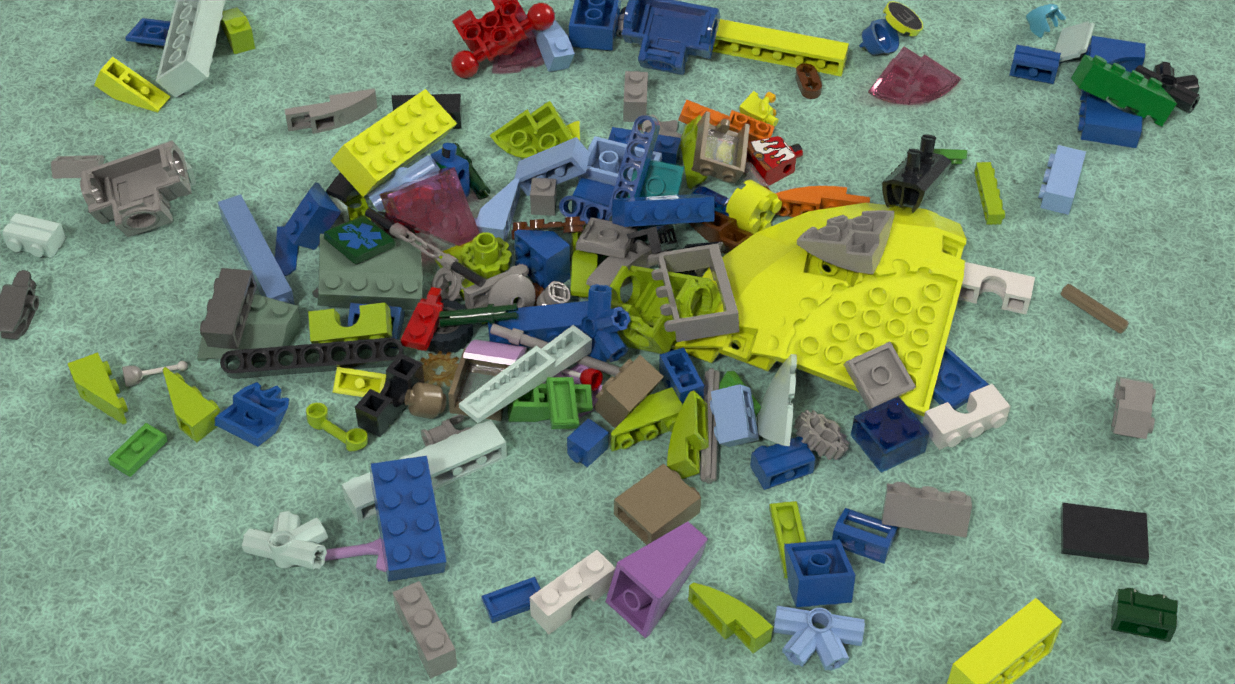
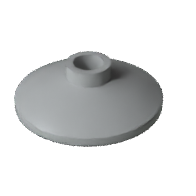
M511 273L504 275L491 287L488 304H494V306L510 305L518 297L516 302L518 308L531 307L535 302L534 286L528 278L521 274Z

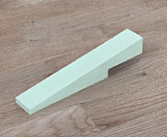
M572 325L543 348L535 346L461 401L459 408L477 423L481 422L545 382L547 377L555 376L590 354L592 339Z

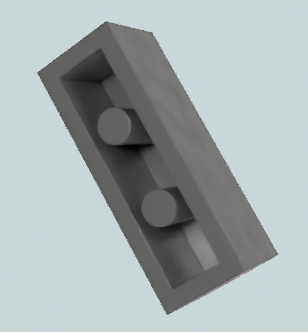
M221 268L219 278H216L214 281L212 299H209L207 303L206 318L200 325V334L204 337L208 347L239 348L257 288L252 270Z

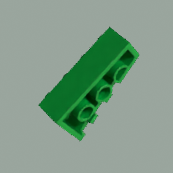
M1084 55L1071 77L1078 88L1103 100H1106L1108 97L1116 106L1123 109L1127 106L1136 115L1144 119L1148 115L1154 120L1155 124L1161 127L1164 125L1177 103L1161 87L1163 84L1159 80L1152 77L1148 80L1135 70L1131 72L1125 71L1126 69L1117 63L1110 65L1100 56L1095 55L1093 58Z

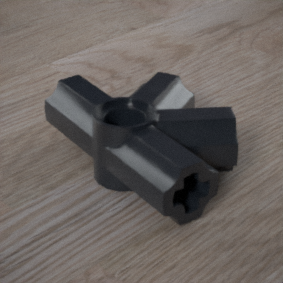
M1169 62L1155 65L1153 71L1141 65L1135 69V71L1141 73L1148 80L1151 77L1159 80L1163 84L1161 87L1177 103L1176 107L1188 113L1195 109L1200 100V95L1197 94L1200 87L1198 78L1195 75L1175 77L1174 68Z

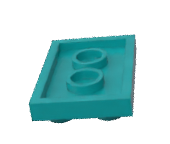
M650 160L639 197L679 195L685 167ZM635 168L633 169L631 181L637 178L638 173ZM661 225L638 226V231Z

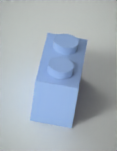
M739 384L711 391L710 409L715 416L716 426L714 427V434L719 444L732 447L759 440L751 388Z

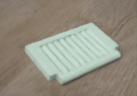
M1088 21L1062 29L1054 51L1061 53L1059 62L1077 58L1081 54L1086 53L1095 26L1094 23H1089Z

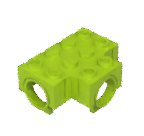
M622 265L609 286L612 288L611 309L622 307L623 310L629 313L631 321L628 323L627 329L617 331L618 335L627 347L658 354L669 352L673 341L675 342L676 335L675 331L667 332L664 327L666 321L673 320L672 315L665 316L660 311L662 305L669 304L668 298H659L656 295V289L664 286L663 279L654 280L651 273L655 269L631 266L628 269ZM668 272L680 319L714 313L721 301L719 290L711 279ZM630 277L633 283L632 295L626 303H623L620 297V288L625 278Z

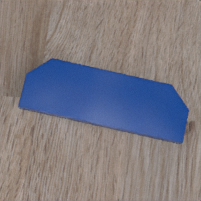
M277 226L275 259L284 276H288L296 270L298 246L293 245L282 230L284 226Z

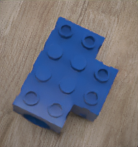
M629 0L624 14L622 37L626 43L641 45L638 62L641 67L684 75L685 64L688 61L689 55H698L711 59L721 16L718 8L682 1Z

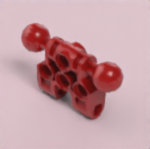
M491 0L495 9L483 15L481 19H477L471 9L455 18L452 22L470 51L463 50L454 55L451 61L453 72L458 77L467 79L473 77L478 72L479 63L488 58L491 62L497 55L511 54L519 44L518 42L528 39L526 33L533 29L544 31L553 25L555 21L553 8L547 3L539 2L533 4L526 15L518 0Z

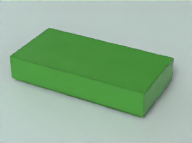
M547 377L546 390L551 429H577L579 427V418L573 377Z

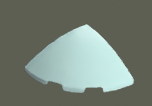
M791 354L773 377L764 395L757 419L758 434L784 446H790L793 419V404L791 400L792 398L794 399L796 385V354Z

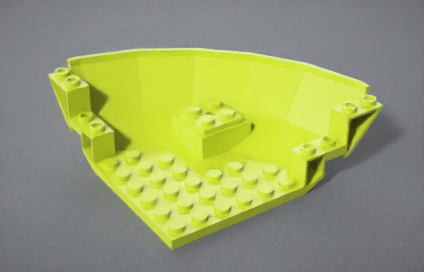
M860 203L808 211L756 232L722 257L739 313V332L681 342L675 340L671 348L677 350L684 347L688 355L709 363H713L718 354L721 353L765 371H769L776 361L784 363L791 354H796L797 369L859 392L848 374L844 363L891 342L916 388L887 403L924 417L925 411L929 410L964 279L965 260H962L961 256L967 239L960 223L942 217L927 209L918 208L912 213L911 207L899 208V206L887 208L884 204ZM863 211H894V219L888 241L874 274L860 273L838 267L823 261L797 245V239L811 227H815L818 230L826 226L828 219L841 215L852 219L861 216ZM823 265H828L831 272L824 271ZM709 267L702 277L711 279V281L718 289L717 283L713 280L711 269ZM722 300L714 313L723 312ZM731 344H737L739 349H733Z

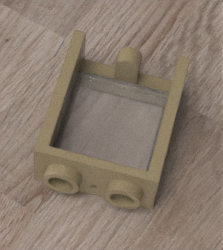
M706 111L697 123V139L691 170L705 176L722 179L724 182L736 183L745 171L750 125L745 124L739 133L729 130L730 121L728 119H722L717 126L709 124L710 112Z
M464 348L448 397L450 413L468 416L459 408V403L510 365L463 358L466 350ZM504 407L486 419L502 421Z

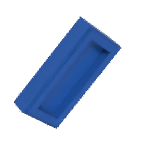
M532 577L482 595V603L491 623L530 610V597L541 590L536 578Z

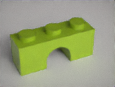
M386 303L359 305V320L350 327L341 326L340 314L335 309L308 311L310 342L317 344L392 338L391 309Z

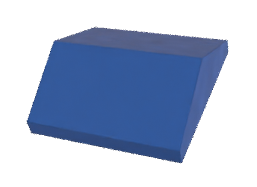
M142 18L127 34L125 39L130 42L165 46L171 21Z

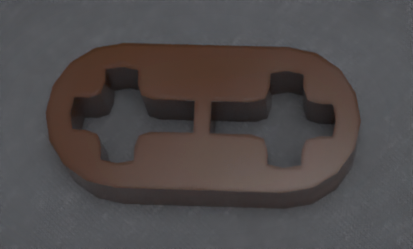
M807 63L797 66L795 78L802 96L807 99L820 97L822 83L816 68Z

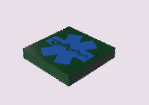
M364 215L324 231V239L355 265L395 248L396 240Z

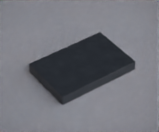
M1062 502L1061 554L1147 565L1149 561L1147 513Z

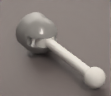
M180 361L178 364L166 366V368L170 371L178 369L185 371L188 368V364L185 361ZM135 365L124 366L122 370L126 387L135 386L141 382L143 376L162 373L164 367L142 371Z

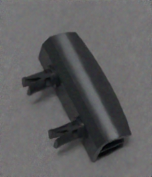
M924 134L921 137L920 150L909 149L905 160L882 182V193L887 208L898 205L899 208H904L912 205L911 211L914 213L945 178L952 161L944 155L934 153L935 136Z

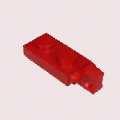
M431 287L427 294V299L421 298L420 302H418L401 338L402 346L427 351L442 318L439 317V312L443 311L444 303H441L440 288Z

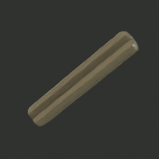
M1067 284L1062 289V297L1114 331L1122 334L1127 329L1129 322L1073 285Z

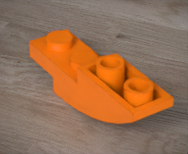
M687 99L678 121L688 124L698 115L702 117L707 111L710 112L709 123L717 126L722 119H728L730 121L729 130L739 133L745 124H749L748 142L770 138L775 127L734 110H731L728 116Z
M840 186L793 188L775 193L778 199L782 201L781 209L775 215L796 217L808 211L870 203V197L846 194L847 187Z

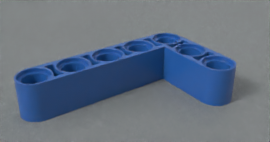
M647 115L639 116L635 120L609 205L581 196L569 195L560 201V212L566 217H580V221H585L587 224L590 218H592L591 210L596 207L600 211L599 219L612 221V199L620 198L624 191L630 194V198L639 197L660 131L659 121L653 116ZM649 120L652 124V129L649 133L645 134L642 131V124L644 121ZM638 144H642L645 149L641 157H637L635 154V147ZM632 167L638 173L634 181H631L627 175L628 170ZM571 200L577 203V210L574 213L570 212L568 208Z

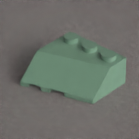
M255 294L239 348L208 347L202 336L197 360L207 361L208 358L221 359L224 353L231 350L290 346L302 327L299 306ZM261 357L255 362H267V359Z

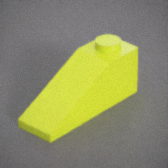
M113 56L99 71L94 86L113 99L157 113L171 97Z

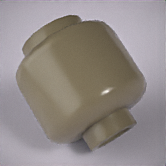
M418 382L411 390H407L405 405H408L409 412L413 416L434 419L438 414L443 413L446 406V395L441 387L437 385Z

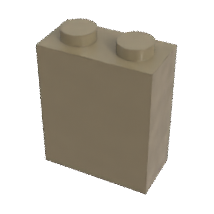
M664 463L614 499V515L646 545L690 521L700 513L701 508L699 492L694 487H689L676 471L670 470Z

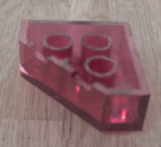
M455 167L443 168L379 194L388 218L401 222L449 245L460 246L472 241L474 237L480 234Z

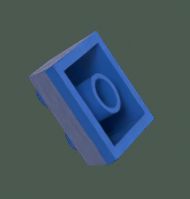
M315 182L282 230L293 245L315 250L320 242V234H324V231L331 228L341 211L322 186Z
M840 540L784 545L788 586L796 607L852 603L856 575Z

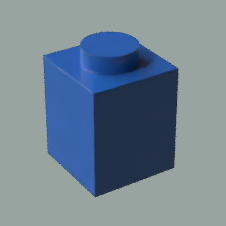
M589 418L567 437V454L574 462H580L587 468L609 448V432Z

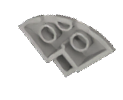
M863 211L861 216L848 219L845 215L828 219L826 226L818 230L815 227H811L797 239V245L823 261L838 267L860 273L874 274L888 241L894 219V211Z

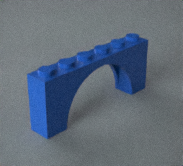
M1092 36L1086 53H1083V57L1088 55L1094 58L1097 55L1105 59L1108 64L1113 65V63H1117L1126 69L1125 71L1131 72L1139 65L1143 66L1146 44ZM1081 89L1080 100L1083 102L1080 103L1078 115L1082 117H1079L1077 130L1081 131L1080 140L1137 148L1142 132V117L1124 112L1106 100Z

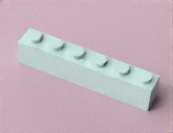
M492 420L476 424L459 434H453L436 444L428 445L413 454L405 455L400 459L427 456L433 490L507 458L506 441ZM370 472L360 477H354L342 484L345 501L358 524L377 516Z

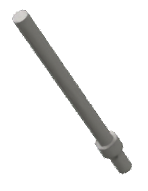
M494 323L490 330L491 334L508 339L509 343L518 346L523 344L531 348L535 346L543 348L549 343L528 336L522 330L516 328L511 330ZM585 356L575 362L612 376H616L621 368L589 356Z

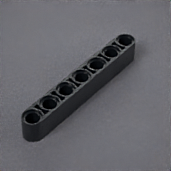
M379 338L231 350L222 355L220 365L228 377L241 379L336 371L337 367L349 369L388 367L400 353L404 354L399 340L395 338ZM390 347H395L399 350L398 354L394 357L386 356L385 351ZM364 349H369L373 352L368 359L359 358V354ZM343 351L346 353L344 360H333L336 352ZM310 354H319L320 358L316 363L311 364L307 362V357ZM284 356H292L293 361L290 365L283 366L280 364ZM258 358L267 359L265 366L261 368L254 367V363ZM232 360H239L240 365L237 369H228V364Z

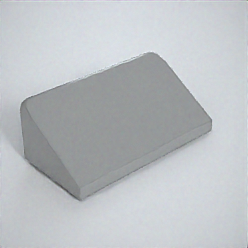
M57 156L51 162L52 177L54 179L82 178L81 172L102 165L104 163V156Z

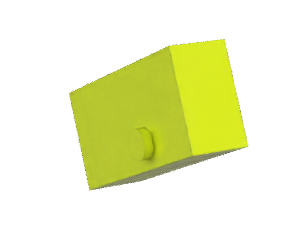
M1037 598L1033 599L955 661L952 665L947 684H1013L1052 651L1063 621Z

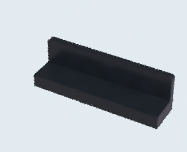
M673 224L656 226L627 234L628 239L648 235L652 254L679 247Z

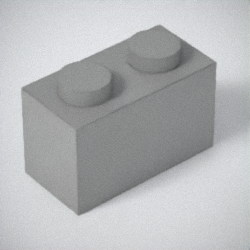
M625 71L623 122H635L639 116L646 115L648 72Z

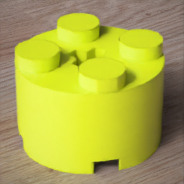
M747 180L744 182L746 186L742 189L737 188L730 197L726 213L729 214V217L736 219L738 228L755 234L771 227V221L774 215L781 209L782 201L778 199L777 194L753 180Z

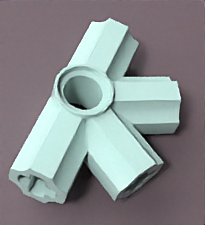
M286 511L280 512L279 516L274 520L273 533L249 529L244 534L242 548L245 553L274 559L275 564L280 568L298 565L311 569H320L325 563V556L327 554L325 546L320 545V543L326 541L328 536L317 517L300 526L299 516Z

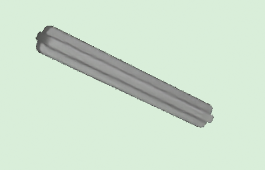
M714 368L706 371L704 377V401L708 404L709 448L701 450L700 479L707 484H712L717 478L718 441L714 434L716 422L715 416L710 409V400H712L711 391L719 390L720 372L714 370Z

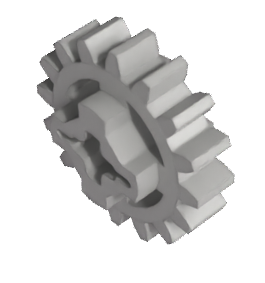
M805 410L795 420L794 428L798 430L796 435L802 437V442L807 444L811 451L815 450L818 452L819 456H826L828 460H831L832 457L838 460L848 450L849 442L845 440L847 436L840 433L841 428L835 421L825 418L823 414H817L814 410L811 413Z

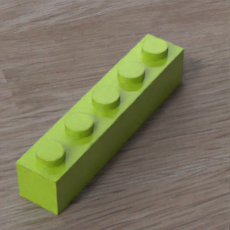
M976 162L974 174L986 225L1001 224L1002 220L1005 219V210L1002 209L1003 202L1000 199V189H997V178L994 177L995 169L992 168L991 162Z

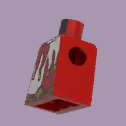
M779 136L751 141L747 145L746 158L752 164V172L763 186H770L794 173L796 158L803 156L800 144L788 146Z

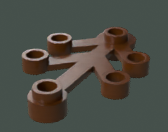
M566 217L563 223L548 222V224H545L544 219L529 220L530 226H528L527 222H513L511 236L512 240H515L514 232L517 230H563V233L584 232L583 226L586 224L585 221H580V217Z

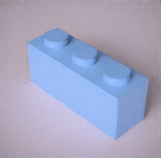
M577 137L519 161L514 179L520 180V188L527 196H530L532 178L556 179L557 185L586 173L590 153Z
M1058 145L1056 154H1050L1047 167L1051 169L1046 168L1043 182L1047 183V185H1041L1038 198L1043 199L1040 208L1069 215L1086 151Z

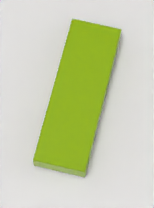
M797 501L769 504V512L784 578H788L784 545L806 542Z

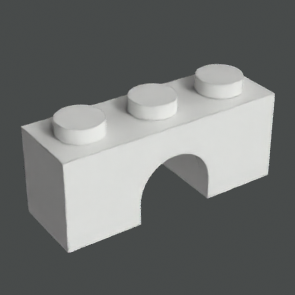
M965 262L964 279L958 300L977 303L978 296L981 293L993 292L1002 299L1001 309L1027 314L1035 277Z
M993 384L970 393L966 407L969 412L967 414L955 411L948 402L925 411L922 428L939 450L948 446L954 447L964 439L978 437L990 428H999L1005 424L1010 405Z
M598 550L594 551L530 597L531 616L548 634L552 633L571 619V612L574 606L582 598L588 596L594 602L609 591L615 567Z

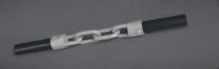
M368 208L366 210V217L389 230L390 234L396 238L411 243V245L424 254L435 258L444 268L458 273L479 287L485 284L486 279L459 263V260L452 255L445 254L435 246L426 243L410 232L405 226L391 221L374 209ZM417 240L420 243H422V245L419 246L414 241ZM427 247L434 250V254L428 252Z

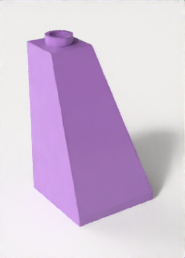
M686 522L618 561L605 602L644 638H647L701 559L708 538L692 524Z

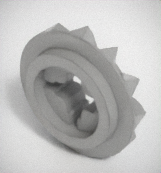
M442 267L433 277L431 287L441 289L442 301L444 299L455 301V299L461 298L459 292L461 289H464L461 283L465 278L454 271L451 272Z

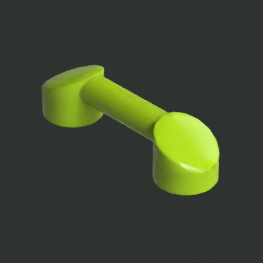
M316 402L307 406L306 419L314 429H323L346 444L348 451H357L367 445L368 436L365 430L353 428L345 432L328 420L326 405Z

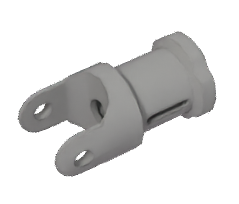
M459 414L441 422V425L428 431L426 429L421 430V437L425 446L436 444L453 434H459L470 429L468 427L459 431L453 427L463 421L464 415Z

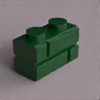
M1133 588L1118 589L1112 603L1111 630L1170 642L1177 627L1178 601L1169 599L1163 594L1147 595L1139 593L1138 590Z

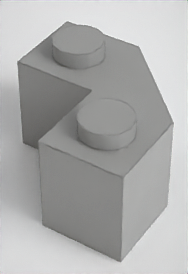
M1117 376L1112 402L1115 404L1111 431L1113 433L1147 439V434L1152 433L1155 419L1151 417L1152 404L1156 394V389H1153L1152 383Z

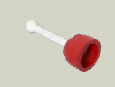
M593 368L585 369L581 373L569 369L561 371V373L578 377L581 384L591 385V390L593 391L600 387L603 379L602 372Z

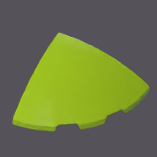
M548 101L532 113L528 109L490 134L492 140L503 151L520 159L528 158L574 138L551 101Z

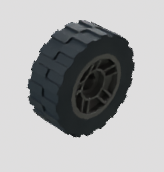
M447 299L441 301V303H444L443 311L466 309L465 305H461L457 301H449ZM439 323L427 351H432L439 355L459 352L460 349H464L470 343L471 336H473V325L465 324L442 328Z

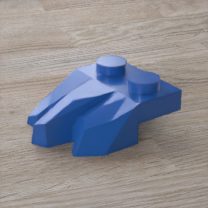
M258 382L253 383L233 395V404L215 417V426L259 447L277 432L288 409L289 398H281L282 390L278 386L261 390V385Z

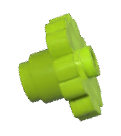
M483 232L473 238V243H466L463 246L461 260L464 262V266L485 279H489L501 274V271H506L510 268L512 253L509 251V244L502 238H495L493 234Z

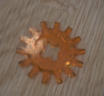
M439 351L438 355L433 356L432 353H428V359L423 357L420 359L424 364L425 382L430 380L428 384L432 385L437 382L439 387H441V382H444L447 387L451 386L448 379L451 381L454 379L458 364L455 363L459 360L457 356L451 359L450 352L445 356L442 355V351ZM438 366H443V370H446V372H441L440 375H436L435 371L432 369H437Z

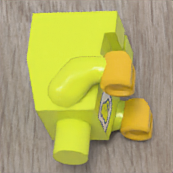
M753 91L739 106L740 113L772 126H776L779 121L778 118L774 117L776 116V110L768 104L769 102L774 103L776 100V95L771 92H767L765 97L760 99L758 93Z

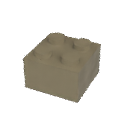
M641 355L634 361L631 359L627 360L619 369L620 372L615 377L611 376L595 396L598 401L593 409L614 428L653 392L664 377Z

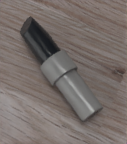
M626 7L621 9L618 18L616 35L622 37Z

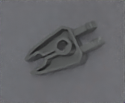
M28 270L19 271L15 275L16 277H14L12 285L5 284L2 287L0 294V332L3 339L18 340L27 332L39 307V297L35 295L37 285L31 279L32 276Z

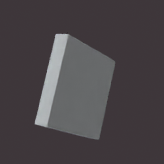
M590 218L583 230L584 232H582L576 242V250L625 258L635 238L628 239L627 234L637 232L638 226L623 227L613 224L612 221Z
M891 342L844 363L848 374L869 411L916 388Z

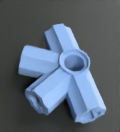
M427 155L409 168L400 167L394 170L391 174V179L369 193L368 196L378 211H382L390 206L392 199L400 191L411 187L426 189L431 193L434 201H436L440 196L441 185L438 181L431 180V178L441 171L434 159Z
M777 606L773 632L793 635L782 649V652L790 662L803 667L816 651L824 669L831 671L840 668L849 661L842 643L856 646L862 645L865 623L864 619L834 615L824 608H815L808 611ZM820 623L824 625L825 628L818 629L814 627L813 624Z

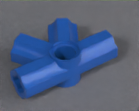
M595 284L591 285L589 289L587 316L581 320L582 332L592 339L591 353L587 356L604 362L607 359L610 362H615L626 355L629 350L617 331L627 329V325L631 321L630 316L622 307L611 309V287Z

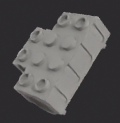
M173 141L81 172L80 188L88 205L89 213L101 224L108 223L114 219L115 226L127 237L172 223L173 218L170 213L169 201L175 200L180 196L192 194L184 153Z

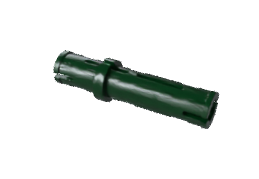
M453 143L457 146L456 155L467 160L469 163L470 188L479 200L487 198L488 194H490V189L473 167L470 157L464 154L458 143Z
M517 303L501 306L488 304L487 307L440 311L439 317H442L440 325L443 328L446 326L485 322L496 324V321L519 320V314L515 312L518 311Z

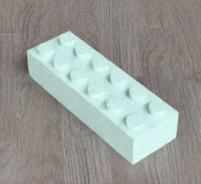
M176 0L156 82L177 98L183 93H188L195 85L203 83L208 79L210 65L213 61V51L216 47L215 42L219 33L220 20L223 17L222 11L226 3L225 0Z

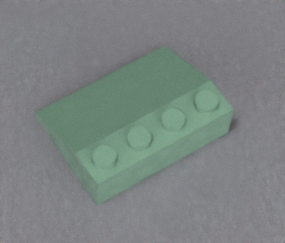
M320 234L317 306L350 307V303H386L388 306L401 307L403 310H415L422 298L421 251L409 242L393 238L396 240L395 248L355 265L324 239V234ZM414 241L416 244L421 246V243L419 241Z

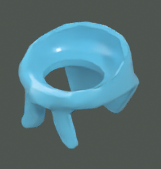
M1055 4L1040 6L1026 15L1030 30L1040 38L1043 37L1044 32H1050L1047 18H1051L1054 26L1058 27L1056 16L1060 20H1065L1066 17Z

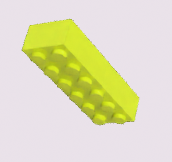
M425 89L345 143L330 161L364 197L389 179L394 170L405 167L441 141L457 123Z

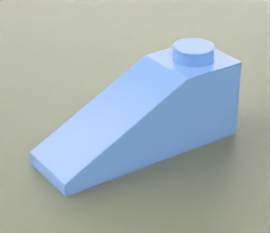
M555 20L553 25L547 30L538 31L533 29L534 37L548 72L569 68L575 53L568 35Z
M519 179L512 180L480 209L478 217L474 218L472 222V232L475 233V237L480 233L488 232L493 234L495 238L500 237L506 242L520 198Z

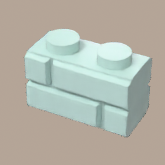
M17 213L10 220V224L8 223L4 228L2 234L7 248L14 252L24 251L36 257L45 256L49 258L54 257L66 238L60 223Z

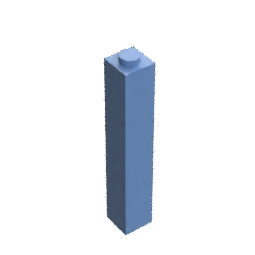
M242 195L219 201L218 206L221 218L247 269L252 270L261 296L295 305L292 289Z

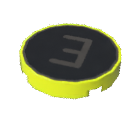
M891 1L883 9V14H887L885 16L886 21L898 32L903 34L908 32L910 33L909 36L912 37L917 36L922 30L923 23L921 19L907 6Z

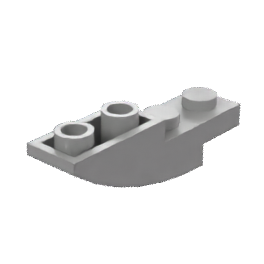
M375 88L330 95V102L284 109L288 131L312 128V133L315 134L357 121L377 109Z
M635 239L625 258L607 257L589 276L586 284L589 286L595 284L610 286L622 265L628 269L631 266L644 268L655 266L648 262V256L652 254L650 243ZM630 277L625 278L621 287L632 283Z

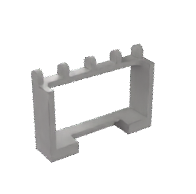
M718 243L655 253L648 256L649 264H658L659 269L652 271V278L654 280L663 279L664 286L656 289V295L659 298L667 297L669 304H664L660 307L661 314L665 316L672 315L673 320L664 323L665 330L667 332L675 331L677 342L739 332V313ZM710 267L713 280L716 281L723 304V312L680 319L668 272L677 273Z

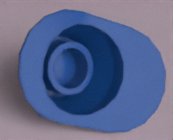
M886 19L872 21L862 31L863 42L859 47H865L871 55L891 53L899 47L898 33Z

